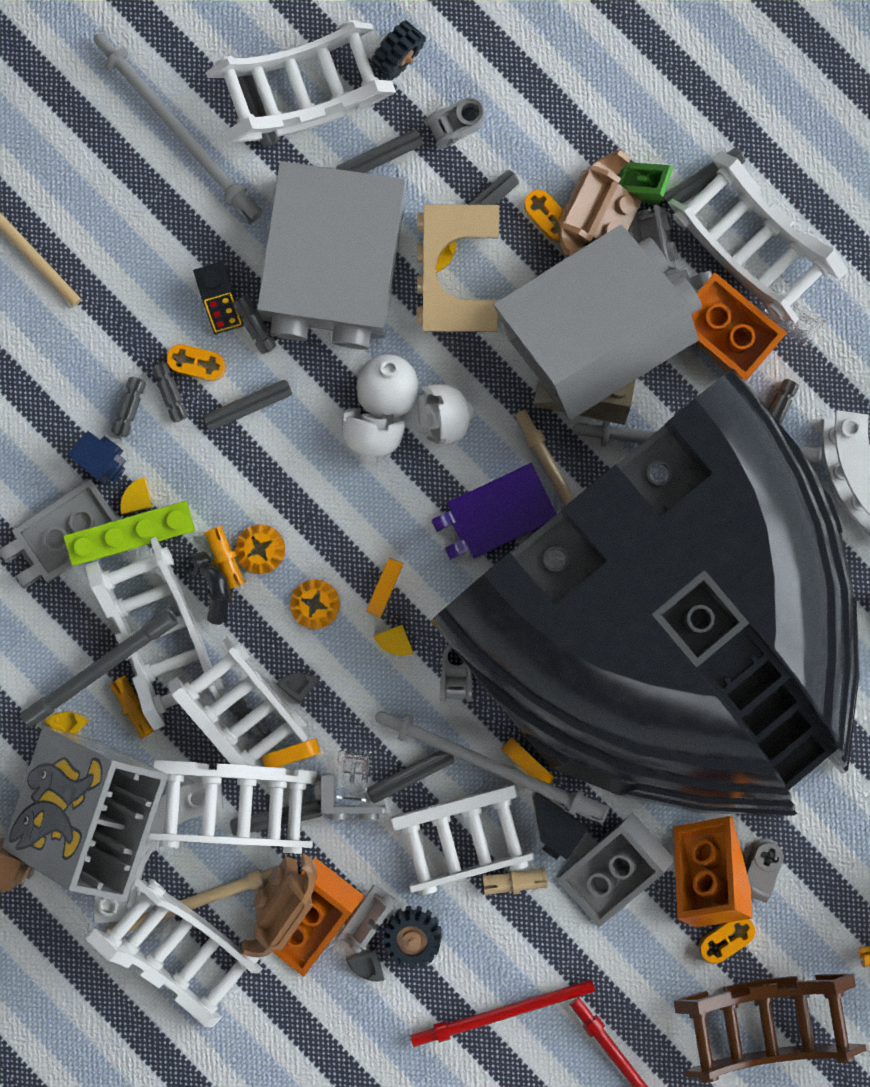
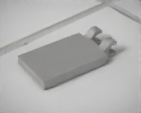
M89 479L13 529L12 532L17 539L2 547L0 554L7 563L17 558L21 553L31 567L16 576L22 587H29L42 576L49 583L73 567L63 537L64 535L119 519L93 481Z

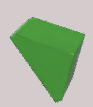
M629 162L620 171L619 177L621 180L619 184L643 202L659 206L664 197L673 167L671 165Z

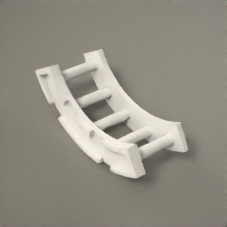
M350 20L340 26L341 29L296 48L258 57L233 58V56H226L217 60L216 66L208 70L206 75L207 78H224L238 115L237 124L226 130L230 142L261 140V134L275 131L276 136L280 137L308 130L345 117L344 110L359 104L361 109H364L396 93L392 81L379 80L378 77H374L361 41V36L373 30L372 24ZM347 43L350 44L363 80L361 87L349 93L343 90L330 51ZM318 56L332 97L329 101L315 105L310 102L297 63ZM285 67L299 108L297 111L282 114L277 109L264 72ZM253 76L267 116L255 117L253 114H250L237 77Z
M720 151L712 159L719 169L717 171L718 176L687 206L672 198L668 202L675 212L672 216L682 228H688L703 247L736 280L768 305L769 311L776 318L782 319L785 317L791 322L796 323L799 318L790 305L821 275L826 276L830 274L840 280L848 270L834 249L820 242L808 232L804 236L800 235L791 227L794 224L793 220L775 203L768 206L757 194L761 188L749 175L739 159ZM726 184L731 185L740 195L738 197L739 202L707 231L695 214ZM753 210L764 221L762 223L763 228L732 257L716 240L746 211L751 212ZM779 235L789 244V250L759 279H756L741 265L771 236ZM805 257L812 262L813 266L783 296L768 288L797 258L802 259Z
M836 410L835 420L822 419L821 444L823 459L825 460L830 477V484L837 498L853 520L870 535L869 415Z
M154 537L150 539L155 554L111 573L108 570L103 572L97 561L87 564L85 567L92 591L106 617H111L116 627L117 633H115L118 644L137 632V630L131 631L125 616L129 615V611L172 594L182 615L177 617L178 624L162 636L187 626L195 646L194 649L152 666L150 663L145 665L139 650L125 659L130 661L135 674L132 680L143 714L152 729L156 730L165 726L162 713L167 712L166 708L178 704L171 693L162 697L160 694H155L152 682L156 681V677L200 660L205 673L212 667L191 610L171 568L174 561L168 547L162 548L157 538ZM160 567L167 583L126 600L116 598L112 590L115 588V584ZM222 676L201 691L199 695L211 691L216 701L222 697L221 689L225 688Z
M154 760V768L168 774L164 834L149 833L148 839L160 840L159 847L179 848L180 841L281 846L283 847V853L302 854V847L312 848L313 841H299L302 792L306 790V784H315L317 772L218 763L216 770H209V764ZM184 776L202 777V783H205L201 836L177 834L180 784L184 782ZM222 778L237 779V785H240L237 838L214 836L218 784H221ZM257 780L268 781L267 787H271L267 839L250 838L253 786H256ZM283 788L290 789L287 840H280Z
M202 780L180 788L178 825L203 815L205 783H202ZM222 782L218 784L216 809L224 808ZM163 795L160 799L149 833L164 834L166 795ZM148 835L126 903L95 896V924L120 921L138 900L139 888L134 883L137 879H142L144 867L151 853L160 843V840H148Z
M137 879L134 884L143 892L139 899L112 930L108 929L106 932L94 929L86 940L109 962L117 963L126 968L134 964L140 968L137 973L157 988H160L162 985L167 989L170 988L176 993L173 998L174 1001L187 1010L204 1027H214L222 1018L215 1012L218 1009L216 1005L246 969L251 973H260L263 968L257 964L259 957L242 955V950L192 909L168 894L155 880L151 879L149 882ZM152 902H154L156 907L129 938L125 937L121 940ZM169 910L183 918L153 954L149 953L146 956L139 951L140 948L138 946ZM195 926L210 938L180 973L176 972L172 975L162 968L164 966L163 961L189 930ZM221 946L238 961L207 997L203 996L200 998L188 988L190 986L189 981L214 951Z

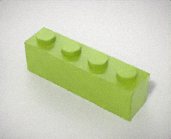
M186 500L67 534L63 537L71 564L76 566L151 544L150 539L154 537L158 541H162L196 530Z

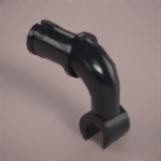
M202 551L187 556L186 558L193 562V565L185 567L187 573L190 576L201 574L205 577L210 587L207 593L210 598L207 620L215 625H220L222 622L226 623L229 600L233 597L226 576L219 568L211 564L210 558L205 552Z

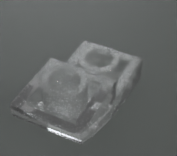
M771 288V290L774 291L775 293H777L778 295H780V296H783V295H784V294H782V293H780V292H778V291H776V290H774V289ZM796 301L790 305L799 318L796 323L791 322L785 317L782 319L776 318L764 302H761L758 306V309L787 332L789 337L805 348L809 346L826 321Z

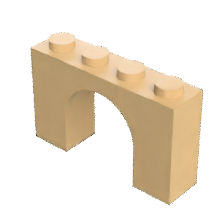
M424 204V212L417 213V231H424L423 244H417V262H423V275H417V294H423V306H417V325H423V332H498V314L494 307V303L498 300H463L451 296L442 288L438 281L436 264L444 248L454 241L460 239H498L499 205Z

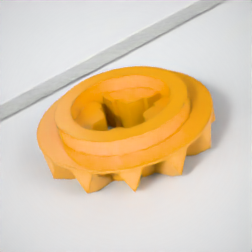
M257 524L247 527L237 539L235 552L238 562L247 571L255 574H266L275 570L283 561L285 543L276 529L268 525ZM253 538L261 544L272 541L268 545L269 547L265 549L267 561L259 554L248 556L255 549Z
M312 579L298 585L291 595L290 610L300 625L309 629H321L327 627L336 619L340 610V599L332 585L323 580ZM318 591H320L319 602L328 607V609H317L310 618V606L302 602V599H313Z

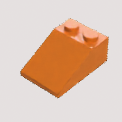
M714 272L697 292L702 308L691 315L699 339L695 343L726 373L734 368L746 382L787 332Z
M726 816L674 826L677 919L695 928L752 919L751 886L733 817Z
M317 858L313 859L317 870V878L311 895L313 906L281 951L276 949L273 951L275 955L303 977L365 897ZM303 870V871L301 872V874H300L301 876H303V874L305 873V870Z

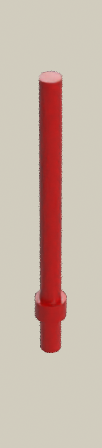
M591 979L446 1024V1021L433 1024L434 1028L410 1035L413 1047L436 1040L441 1043L451 1040L450 1036L593 993L595 988Z
M580 997L575 998L569 1005L584 1023L582 1027L590 1037L594 1036L632 1087H648L603 1029L605 1025L598 1015L594 1016Z

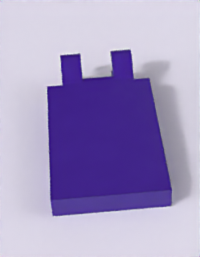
M531 462L447 502L450 511L433 518L432 524L436 532L453 525L460 541L445 548L450 560L470 551L473 559L541 528L557 514Z

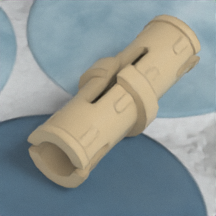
M545 868L483 875L485 896L505 892H513V895L520 894L521 890L548 888Z

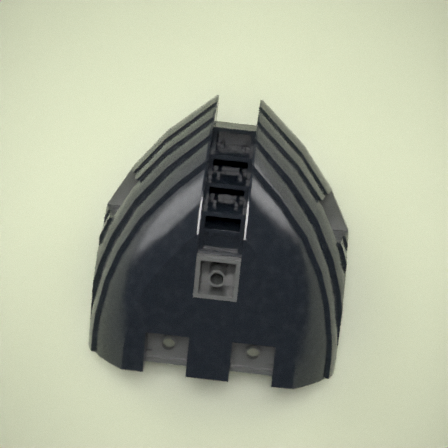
M734 368L693 399L617 465L615 464L539 530L479 577L431 620V623L552 769L614 794L696 813L795 816L797 814L795 811L796 807L788 792L794 785L827 758H829L840 773H846L849 769L860 672L857 601L854 597L841 534L843 532L831 496L821 486L817 474L799 446L767 410L755 392ZM661 464L667 468L668 478L666 481L659 483L651 478L650 469L653 465ZM551 550L561 551L565 556L563 567L559 569L551 568L546 562L548 552Z

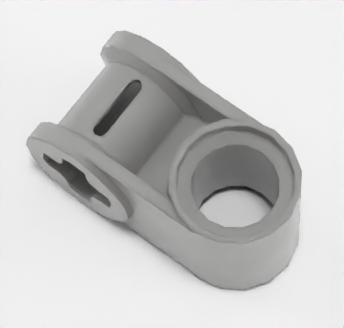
M469 97L426 117L424 124L430 127L437 141L435 144L438 150L447 148L460 139L478 131L483 126L485 119L483 105L479 100ZM473 109L479 115L475 120L467 121L462 117L466 110Z
M448 644L442 656L440 701H445L446 698L466 699L467 702H472L471 670L465 662L459 665L449 662L447 655L452 647ZM453 686V687H464V688L458 689V688H448V687Z
M762 838L754 843L745 864L751 886V897L767 903L771 897L777 875L784 860L781 848L775 841L769 838ZM771 848L774 854L773 858L767 857L764 861L761 852H768Z

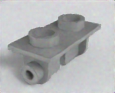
M653 205L655 213H653L652 209L640 211L641 217L638 220L642 239L654 238L655 243L662 251L668 263V267L674 270L676 269L675 260H678V251L675 243L671 242L669 232L673 228L670 213L666 212L664 208Z
M373 884L337 937L350 944L349 947L357 953L368 948L366 945L375 934L377 928L382 924L389 912L395 909L394 904L398 899Z

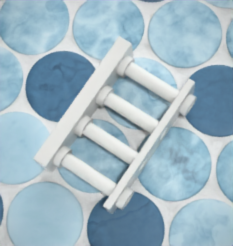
M229 637L223 640L229 654L192 683L188 681L186 684H183L177 676L167 684L174 699L230 764L257 765L256 760L294 731L303 742L308 739L303 729L307 723L296 710L291 713L248 662L251 656L240 642L234 645ZM238 663L248 674V677L211 706L207 704L203 707L197 700L200 697L199 693ZM258 686L268 699L230 729L228 727L222 729L217 724L218 716ZM274 709H277L286 722L249 751L245 749L241 752L235 745L239 742L237 738Z
M513 783L392 816L391 820L394 831L401 829L402 834H406L418 878L417 882L410 883L411 893L418 891L419 896L436 892V886L508 866L510 871L529 866L528 861L534 860L531 850L522 853L509 807L512 805L511 799L517 798ZM492 804L493 808L498 811L510 855L491 861L479 816L482 813L481 807ZM459 813L463 814V818L467 817L479 865L464 869L460 867L448 823L451 821V815ZM432 821L433 826L437 827L449 873L430 877L418 830L421 829L420 824Z

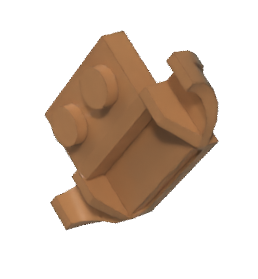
M620 149L595 161L590 167L582 171L557 223L560 225L559 245L561 251L567 257L582 249L584 244L595 241L621 224L628 231L642 200L619 184L621 178L617 175L631 160V157Z
M306 854L301 856V867L305 870L303 876L298 875L297 860L285 856L279 867L275 866L273 868L268 883L264 889H259L255 895L253 905L256 907L257 922L254 925V937L256 939H244L241 944L242 955L264 957L275 949L281 951L313 906L311 895L317 878L316 864L311 857Z

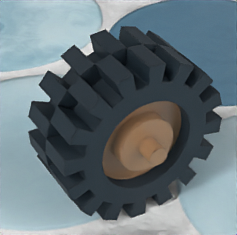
M407 20L402 21L399 26L394 27L393 32H389L380 43L381 46L376 49L375 54L371 58V64L389 80H393L400 75L401 71L403 72L408 64L411 65L414 62L413 58L423 48L426 37Z
M406 906L405 911H402L400 908L396 911L395 916L391 915L383 937L384 949L386 953L390 952V959L393 962L396 959L399 960V966L403 967L404 963H408L409 969H414L415 964H419V968L425 966L426 961L431 963L434 960V955L438 954L442 929L441 926H438L439 920L437 917H431V911L427 909L424 913L421 906H417L416 910H412L411 906Z

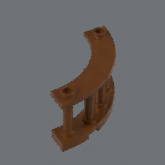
M816 974V980L798 981V976L756 980L723 986V993L712 996L708 995V991H703L674 1000L675 1013L689 1014V1018L693 1019L700 1065L685 1070L686 1077L699 1078L700 1082L709 1083L719 1080L720 1075L775 1062L803 1059H835L837 1063H847L855 1060V1055L867 1051L866 1044H851L848 1042L841 997L844 996V991L856 987L854 974ZM824 994V997L829 1001L835 1043L833 1044L814 1043L807 1000L810 995ZM791 996V999L795 1001L802 1045L778 1048L771 1002L774 1001L773 998ZM754 1001L759 1006L766 1050L743 1054L736 1008H738L739 1003ZM720 1009L723 1010L730 1057L713 1061L706 1017L709 1011Z

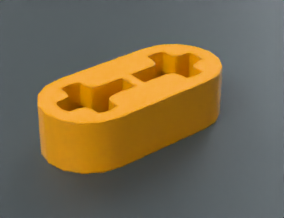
M543 190L530 192L524 203L527 216L550 241L559 243V232L552 233L553 224L549 219L552 217L558 223L563 209L547 192ZM534 198L537 201L542 199L545 201L543 208L548 213L546 216L540 209L535 211L531 209Z
M178 344L173 346L167 354L168 365L178 374L206 381H217L226 372L224 359L212 351ZM185 351L186 357L194 360V364L183 363L182 367H178L174 356H180L181 352ZM211 359H215V363L220 368L219 370H213L212 375L208 374V370L205 367L199 366V362L210 363Z
M389 557L366 610L367 613L381 618L404 563Z
M512 737L501 748L528 775L548 784L555 779Z
M315 738L268 753L260 758L263 767L279 768L321 754L318 740Z
M749 919L722 923L701 939L699 951L703 958L710 963L723 962L753 940L755 927ZM736 923L742 926L747 924L748 927L744 930L746 934L744 938L736 935L729 940L728 936L736 931L734 927ZM724 939L726 940L719 947V955L715 956L713 953L707 955L706 951L709 950L708 943L710 941L717 944Z

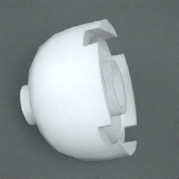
M391 354L378 355L366 362L360 370L356 385L357 398L361 406L367 412L382 418L383 414H393L394 418L409 412L417 401L419 389L418 378L414 368L405 359Z
M451 385L422 387L421 390L425 391V393L418 395L417 411L421 429H425L427 426L428 434L430 435V437L425 438L426 442L435 448L458 442L466 434L470 420L473 418L472 404L466 400L465 396L456 387Z
M361 408L347 409L343 412L342 435L345 444L350 450L359 454V459L371 462L377 461L378 457L389 455L400 445L405 428V420L401 421V417L393 418V414H383V418L376 417L371 413L360 414Z

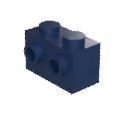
M87 431L68 453L70 458L105 484H108L110 481L116 482L126 469L123 465L127 461L120 456L124 450L105 435L100 439Z

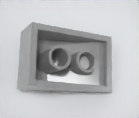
M632 812L564 872L557 881L594 923L601 927L662 876L675 859Z

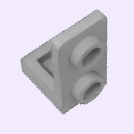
M322 774L321 781L315 782V800H321V814H328V819L343 820L347 819V814H360V819L375 820L379 819V814H385V805H335V774Z

